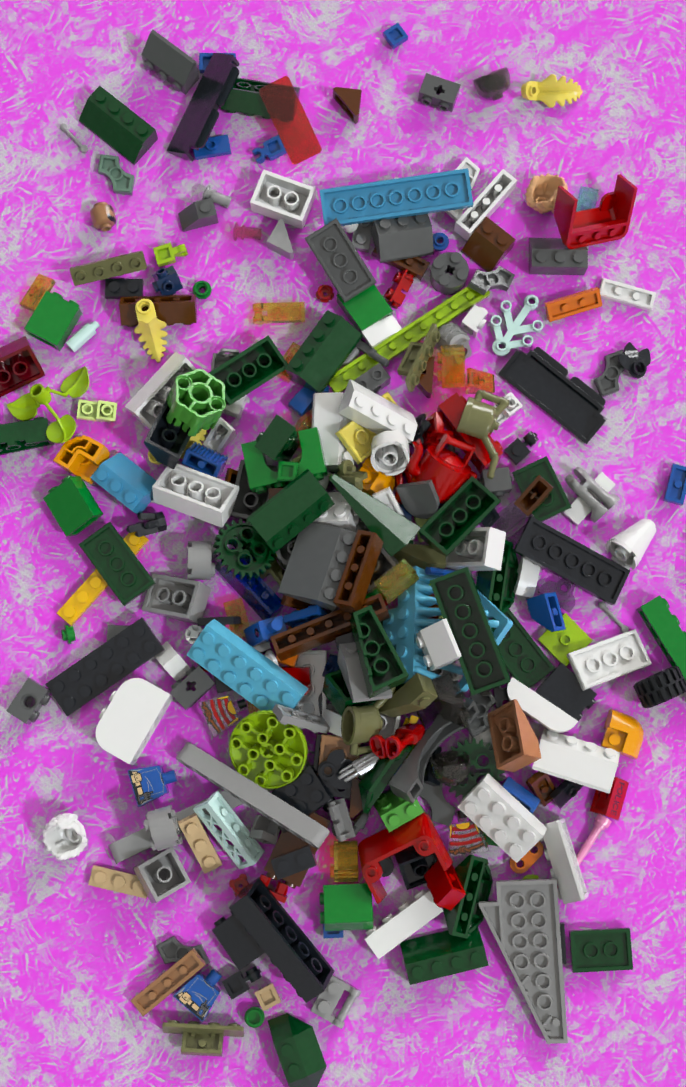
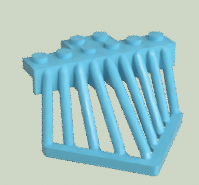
M417 566L405 569L398 578V607L388 610L390 618L383 621V628L409 674L404 683L409 681L416 673H419L439 684L459 692H466L469 687L462 668L453 664L439 668L462 675L463 677L459 682L427 670L423 660L425 655L422 648L420 649L417 646L415 639L417 637L416 634L420 630L443 620L428 619L434 616H442L439 608H429L432 605H438L436 598L429 596L434 594L429 581L441 576L427 575L424 569ZM477 589L488 619H495L489 620L491 628H496L493 633L499 646L512 627L513 622Z

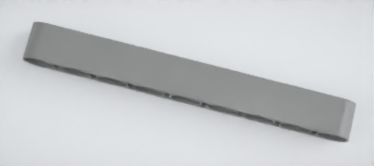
M186 742L176 756V759L181 764L312 847L319 849L329 835L330 831L326 827L190 742Z

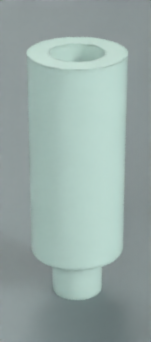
M96 321L91 324L87 323L65 343L75 353L97 333L95 330L100 325Z

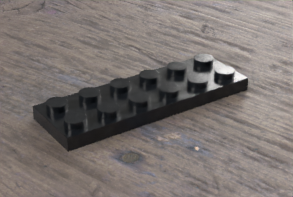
M532 516L529 517L513 552L610 605H615L630 573V570Z
M142 617L46 683V686L66 716H69L165 649Z

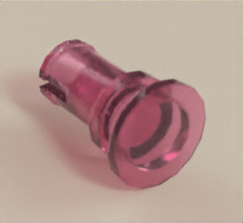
M236 222L233 229L234 241L237 240V237L241 238V240H244V238L261 240V228L245 227V225L240 227L238 222Z

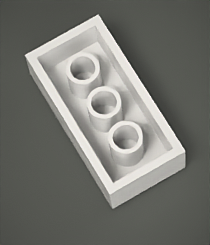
M489 773L480 780L458 805V808L516 863L544 837L547 830L545 825Z

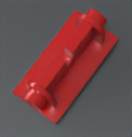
M407 269L398 271L394 275L392 280L394 283L384 295L386 302L392 303L391 307L394 309L401 306L406 296L401 290L408 292L414 281V276L407 273Z

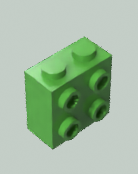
M392 790L382 793L374 803L378 815L389 832L424 813L417 799L412 804L394 795Z

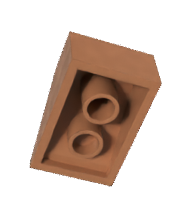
M516 699L487 714L497 769L516 772L541 759L538 739Z

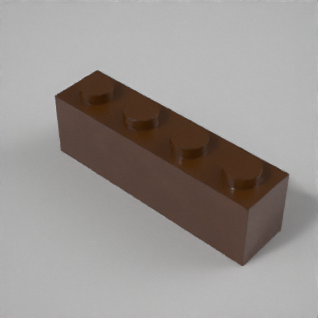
M196 294L120 298L121 325L128 327L138 325L135 306L141 299H149L153 302L157 319L165 322L167 326L174 325L175 323L191 325L197 322ZM146 306L142 308V311L148 310Z
M357 531L333 601L341 611L354 613L362 608L384 543L375 532Z

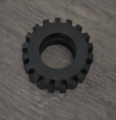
M673 666L638 681L633 687L643 708H651L685 693L686 681L679 666Z

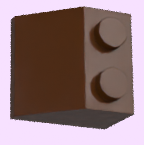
M486 217L475 229L461 252L486 272H491L513 248L516 239Z

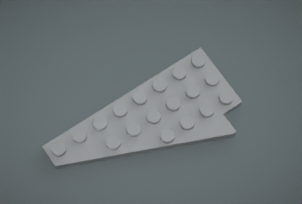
M557 878L496 880L497 900L479 901V907L547 1044L568 1043Z

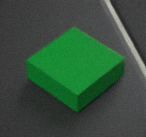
M279 461L277 481L292 482L297 478L299 463Z

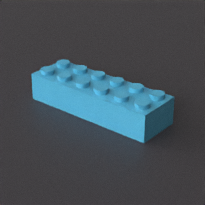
M215 619L204 627L187 653L188 657L261 711H272L275 704L295 709L309 689Z

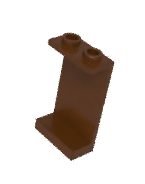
M316 813L309 816L326 828H328L331 821ZM289 831L286 833L281 832L264 868V871H267L266 875L277 880L271 859L306 846L308 843ZM312 847L313 853L315 855L317 849ZM308 869L282 878L285 880L284 884L294 889L296 886L300 887Z

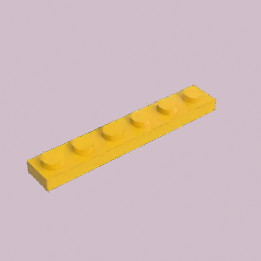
M135 532L128 533L123 539L135 556L149 541L146 536H135ZM97 569L57 612L71 626L109 586Z

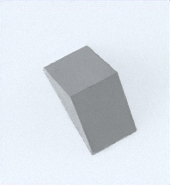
M282 218L279 219L268 238L267 248L292 260L294 259V252Z

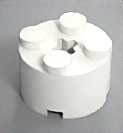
M399 430L384 431L374 436L371 443V464L377 472L385 473L387 476L402 473L410 461L407 438Z

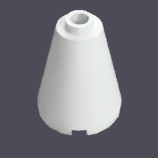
M641 519L609 539L605 544L606 552L610 551L613 555L611 559L615 563L628 570L630 568L634 570L656 533L655 523L650 519Z

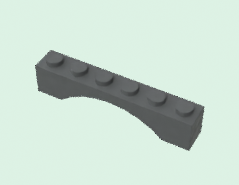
M454 693L451 699L447 701L446 706L436 716L435 721L425 731L424 736L414 746L407 759L402 762L396 774L391 777L388 785L394 795L412 804L424 789L425 769L433 752L449 736L469 727L479 713L474 700Z

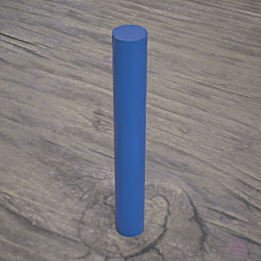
M433 567L425 568V574L443 576L457 571Z

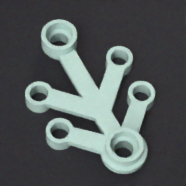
M531 294L525 297L524 307L514 322L511 314L512 303L509 300L502 301L500 309L504 314L507 333L504 337L500 327L502 318L499 315H494L490 320L496 338L492 344V350L496 355L505 356L510 352V349L532 346L534 339L531 335H525L521 340H510L514 335L542 331L544 325L541 320H535L533 324L520 326L528 313L538 307L539 299L537 296ZM533 299L535 303L530 304L528 300ZM508 304L509 308L505 309L503 305ZM493 319H498L499 323H493ZM539 324L541 328L537 329L534 325ZM529 339L531 343L526 344L524 340ZM504 344L505 348L500 349L498 345Z

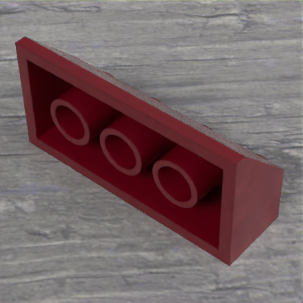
M26 336L0 348V397L45 376Z

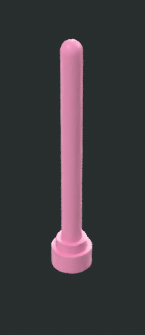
M597 814L595 817V826L576 855L579 866L600 832L608 828L612 822L601 814Z

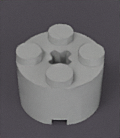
M188 541L187 573H191L187 574L188 580H211V577H214L215 563H211V559H215V555H213L215 548L211 541Z
M172 805L147 812L144 825L146 831L151 832L150 844L153 851L164 850L183 843L182 836L178 837L177 834L181 829L178 825L176 812L174 809L172 810Z

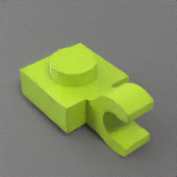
M171 243L153 248L158 267L175 263V257L188 255L185 244L172 248Z

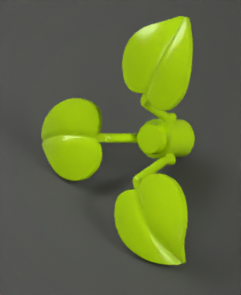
M84 366L69 375L61 384L60 390L62 392L49 387L45 388L41 384H35L31 387L30 393L24 394L16 401L7 404V407L18 420L29 421L37 415V408L40 407V404L45 405L57 420L48 426L46 431L47 438L53 443L63 444L71 439L75 433L76 422L68 414L61 418L58 417L49 405L51 401L50 393L63 397L70 395L72 398L82 396L87 391L90 383L88 370Z

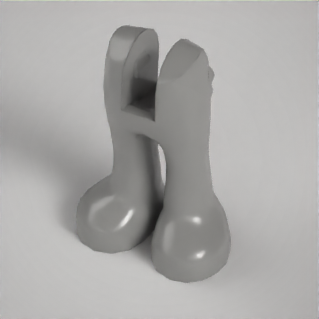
M576 467L573 471L581 482L579 483L571 475H568L565 481L591 508L590 518L595 523L620 498L615 494L606 492L585 470ZM587 489H590L603 502V505Z

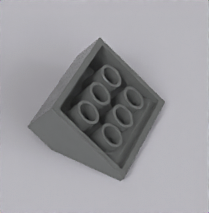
M315 522L308 525L296 538L278 593L334 612L336 605L333 601L357 533L341 527Z

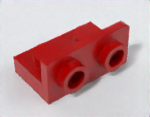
M435 412L426 420L432 425L422 436L424 439L423 449L427 450L431 445L437 446L445 434H449L450 437L454 436L453 431L444 430L445 423L442 412Z

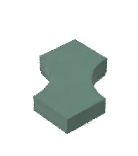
M100 154L98 173L111 180L115 194L132 195L135 177L123 171L119 164V156Z

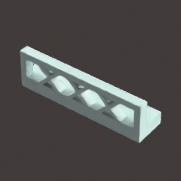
M219 791L213 792L207 801L193 808L194 812L239 870L255 865L265 851L255 839L249 837V830ZM206 808L210 816L205 814L202 809ZM214 824L218 825L222 829V831L218 830L214 826ZM226 840L231 841L234 846L229 845ZM238 855L242 856L246 861L242 862Z

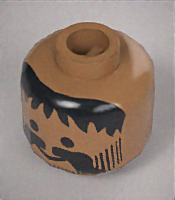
M99 202L93 206L90 211L93 226L96 229H101L103 232L111 230L112 226L116 224L114 208L106 202Z

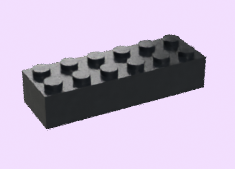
M258 877L239 892L229 909L233 916L242 923L246 932L255 939L259 948L268 955L272 964L281 971L284 979L294 987L297 995L307 1003L325 991L334 973V969Z

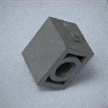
M509 467L496 468L493 479L487 478L489 469L482 470L479 482L497 498L511 492L512 476H510Z

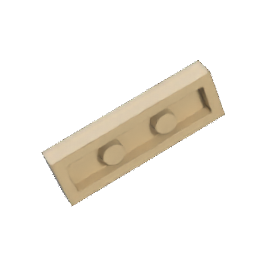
M196 813L178 821V825L204 874L223 865Z
M93 865L88 885L145 899L148 897L136 874Z

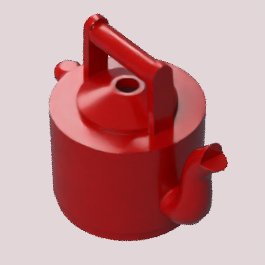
M445 434L437 446H429L422 457L423 445L420 438L412 442L414 453L410 457L409 464L407 463V470L412 475L411 483L432 480L440 503L445 504L471 476L475 479L477 478V474L471 471L468 465L476 449L475 444H468L450 437L449 434ZM449 444L465 450L467 453L462 459L454 452L445 449L444 446Z

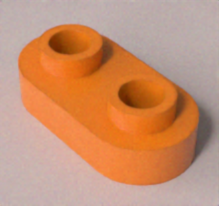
M539 841L535 845L537 847L535 853L529 850L520 859L523 861L522 867H517L516 862L510 858L509 866L511 870L518 874L525 873L542 856L544 850L542 843Z

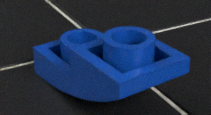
M327 386L322 393H329V387ZM303 387L288 403V406L300 416H303L313 408V394L316 392Z

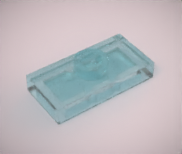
M581 186L576 212L595 208L599 190Z

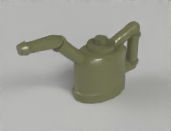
M478 390L475 398L468 397L456 431L482 440L491 459L487 478L493 479L499 454L496 452L488 434H492L493 429H498L499 423L496 422L497 418L509 406V400L486 392V390ZM485 399L499 405L495 408L481 401Z
M396 687L391 688L392 696L394 695ZM388 699L376 700L373 705L348 706L344 710L341 720V734L343 742L346 745H350L351 755L359 756L372 753L370 746L358 747V743L369 742L372 736L379 734L383 726L379 709Z

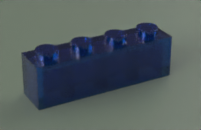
M240 559L242 564H248L244 559ZM217 562L215 569L262 620L273 618L281 612L284 606L281 604V599L260 576L256 579L252 575L250 580L247 579V576H244L240 580V575L237 574L233 578V572L225 574L227 568L220 569L222 562Z

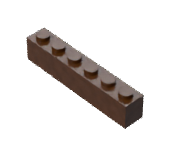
M381 593L364 599L361 609L371 605L380 622L390 618ZM339 609L271 636L276 655L280 661L331 642L336 637L351 633L350 619L353 613Z

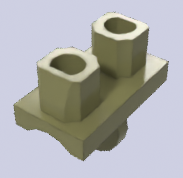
M343 460L338 465V472L336 474L362 490L363 480L368 478L367 472L355 471L356 466L353 465L351 460Z

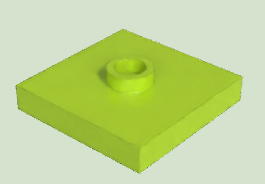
M564 613L562 617L566 630L555 632L547 630L537 640L559 663L567 666L570 663L567 654L587 647L593 640Z

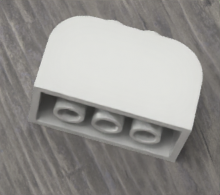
M132 678L125 681L118 691H113L109 698L110 704L108 708H103L98 717L100 718L96 727L98 744L105 751L124 762L135 765L174 697L141 678Z

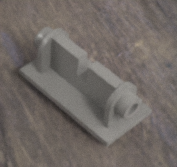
M345 798L329 802L327 809H329L335 829V838L341 842L356 837Z

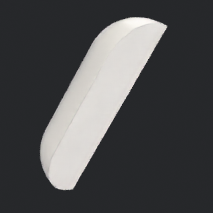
M511 678L507 686L508 698L510 701L516 699L525 714L547 729L557 733L567 732L577 724L578 721L515 678Z

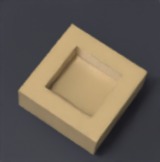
M273 982L254 992L263 1011L281 1002Z

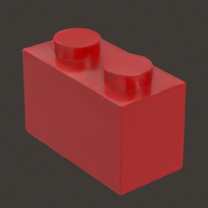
M438 860L425 873L424 877L427 887L431 891L434 898L433 901L438 907L452 910L466 895L453 865L444 871Z

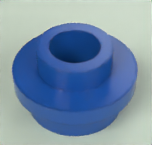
M444 233L434 234V250H445L449 244L448 237ZM442 239L443 243H437L436 240Z

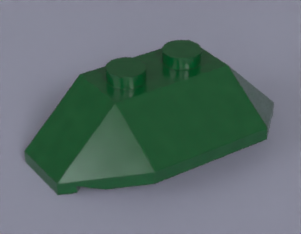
M505 540L501 571H478L476 588L503 613L514 603L515 593L513 591L518 577L517 569L519 566L516 553L513 552V542Z
M406 746L401 754L394 759H389L388 757L380 759L374 769L362 776L359 775L358 779L361 781L358 785L362 808L365 814L372 808L390 782L391 777L412 750L411 746Z
M468 855L455 868L466 895L452 910L443 908L450 935L468 939L470 933L483 921L484 915L479 907V901H488L493 883L488 859Z
M288 1013L268 1020L273 1043L289 1087H317L327 1065L313 1026Z

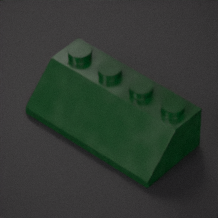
M237 77L221 109L226 110L228 113L241 112L246 116L260 115L265 119L278 118L283 122L293 121L296 115L300 88Z
M101 86L87 99L79 118L81 124L133 165L158 140L156 130Z
M327 310L285 367V370L292 381L316 393H322L363 335L343 317Z
M268 335L212 370L209 374L225 384V402L230 406L283 372L288 363Z
M306 469L247 517V520L266 545L275 553L335 503L314 475Z
M471 476L419 529L420 538L435 551L448 556L501 500Z
M478 927L470 933L468 939L450 935L449 931L445 930L404 940L400 943L410 985L489 966Z

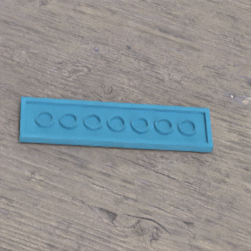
M468 168L319 190L324 226L336 218L341 226L373 222L374 220L473 207Z

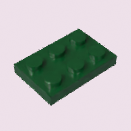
M547 456L512 472L521 493L529 487L538 475H541L554 487L546 500L532 512L535 519L543 522L572 508Z
M630 928L569 931L573 973L633 970Z

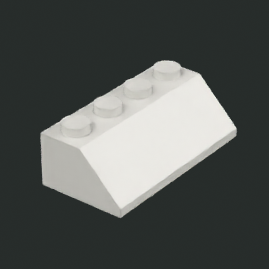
M175 352L125 407L150 430L167 399L176 377L194 371L196 368L185 356Z
M351 379L348 381L338 410L339 414L377 435L384 431L399 430L409 443L413 442L418 424L412 413Z
M314 393L311 428L317 427L319 430L327 471L337 473L338 465L343 460H351L353 465L355 461L335 434L351 421L338 413L344 393Z
M177 463L175 469L167 466L152 486L153 500L157 504L222 528L231 516L239 492V486Z
M544 728L539 742L541 759L533 763L532 769L610 794L620 752Z
M565 818L543 824L547 827V830L541 842H545L547 848L544 849L547 861H551L552 878H557L559 887L557 888L558 899L563 900V904L585 900L588 897V892Z

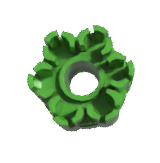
M200 368L177 376L166 399L170 408L166 417L168 423L171 424L174 418H176L174 426H181L182 422H184L182 426L184 432H187L190 427L188 436H196L201 429H213L226 407L225 384Z

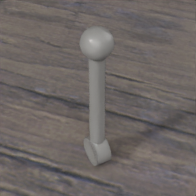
M62 123L60 129L65 131L75 141L82 153H87V146L82 145L67 129V125Z
M599 602V608L604 609L619 625L621 632H628V626L623 625L606 607L605 602Z

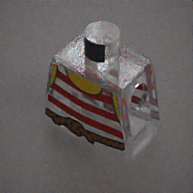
M229 694L198 702L214 738L240 722L241 719L238 712L248 708L244 698L233 702Z
M461 810L456 811L458 823L449 824L450 857L489 851L484 832L473 821H470Z

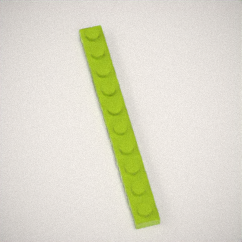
M467 286L375 346L374 349L377 350L378 354L390 361L406 351L410 342L418 343L424 339L432 323L437 324L439 329L490 296V292L487 291L483 296ZM363 354L337 371L328 385L333 392H343L346 390L350 379L355 380L377 365L378 362L367 354Z

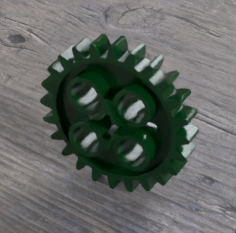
M239 518L237 524L232 520L230 525L226 523L224 529L220 528L219 535L215 537L217 542L213 544V547L217 548L214 550L213 555H219L215 561L222 562L220 569L227 568L225 574L233 572V578L238 574L240 575V580L244 576H247V579L250 580L252 575L257 579L260 575L259 572L264 575L266 569H270V563L274 562L275 558L273 556H275L276 552L274 553L266 545L248 520L243 523L242 519ZM242 534H247L250 539H245ZM227 545H233L235 550L229 549ZM254 549H260L262 554L256 553ZM240 559L246 560L248 564H242Z
M465 738V744L462 745L460 741H457L458 748L451 746L453 752L445 753L449 759L442 760L447 765L441 767V770L446 771L441 777L448 778L444 785H451L449 792L457 791L455 794L456 798L461 794L463 799L478 784V776H485L487 774L486 772L476 771L475 775H471L470 771H456V767L471 768V765H475L476 769H490L489 774L496 781L504 780L499 774L505 773V770L497 769L494 750L489 749L491 743L484 746L483 739L478 744L475 738L472 739V743H469L467 738ZM459 755H467L469 762L466 765L460 764L458 762ZM481 755H485L489 759L488 764L485 766H481L477 762L478 757ZM460 774H465L468 777L466 784L458 783L457 777Z

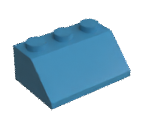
M121 452L102 462L90 477L137 515L142 513L153 500L152 486L157 481Z

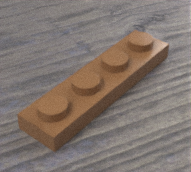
M194 948L191 949L133 997L131 1002L142 1016L146 1015L206 965L205 961Z

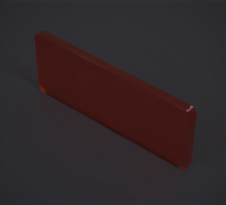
M284 76L260 88L259 94L291 162L298 164L320 153L322 147L290 78Z

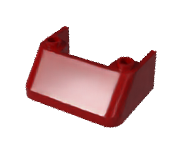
M619 174L617 175L614 192L605 194L601 198L598 208L576 212L578 200L564 187L558 186L553 214L563 244L568 249H576L623 238L629 229L638 188Z
M425 812L391 832L384 828L366 837L359 843L358 851L362 874L377 904L387 896L380 881L383 874L380 861L413 845L416 852L421 856H429L435 853L444 871L448 870L453 863L429 815Z

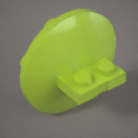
M271 710L253 712L244 717L234 728L229 741V754L236 771L262 788L275 789L290 784L302 772L307 761L308 748L302 730L298 726L281 724Z

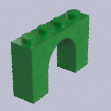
M314 427L298 431L302 449L298 476L308 469L318 481L323 480L325 476H328L318 428ZM256 441L241 444L249 487L253 493L262 494L267 492L269 488H284L290 483L277 481V472L268 467L265 454L254 447L257 444Z

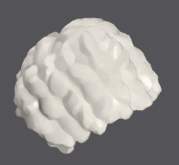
M58 814V816L53 817L46 824L42 832V841L47 847L46 850L51 851L52 855L58 860H67L79 856L80 852H83L87 846L88 840L85 828L77 820V814Z

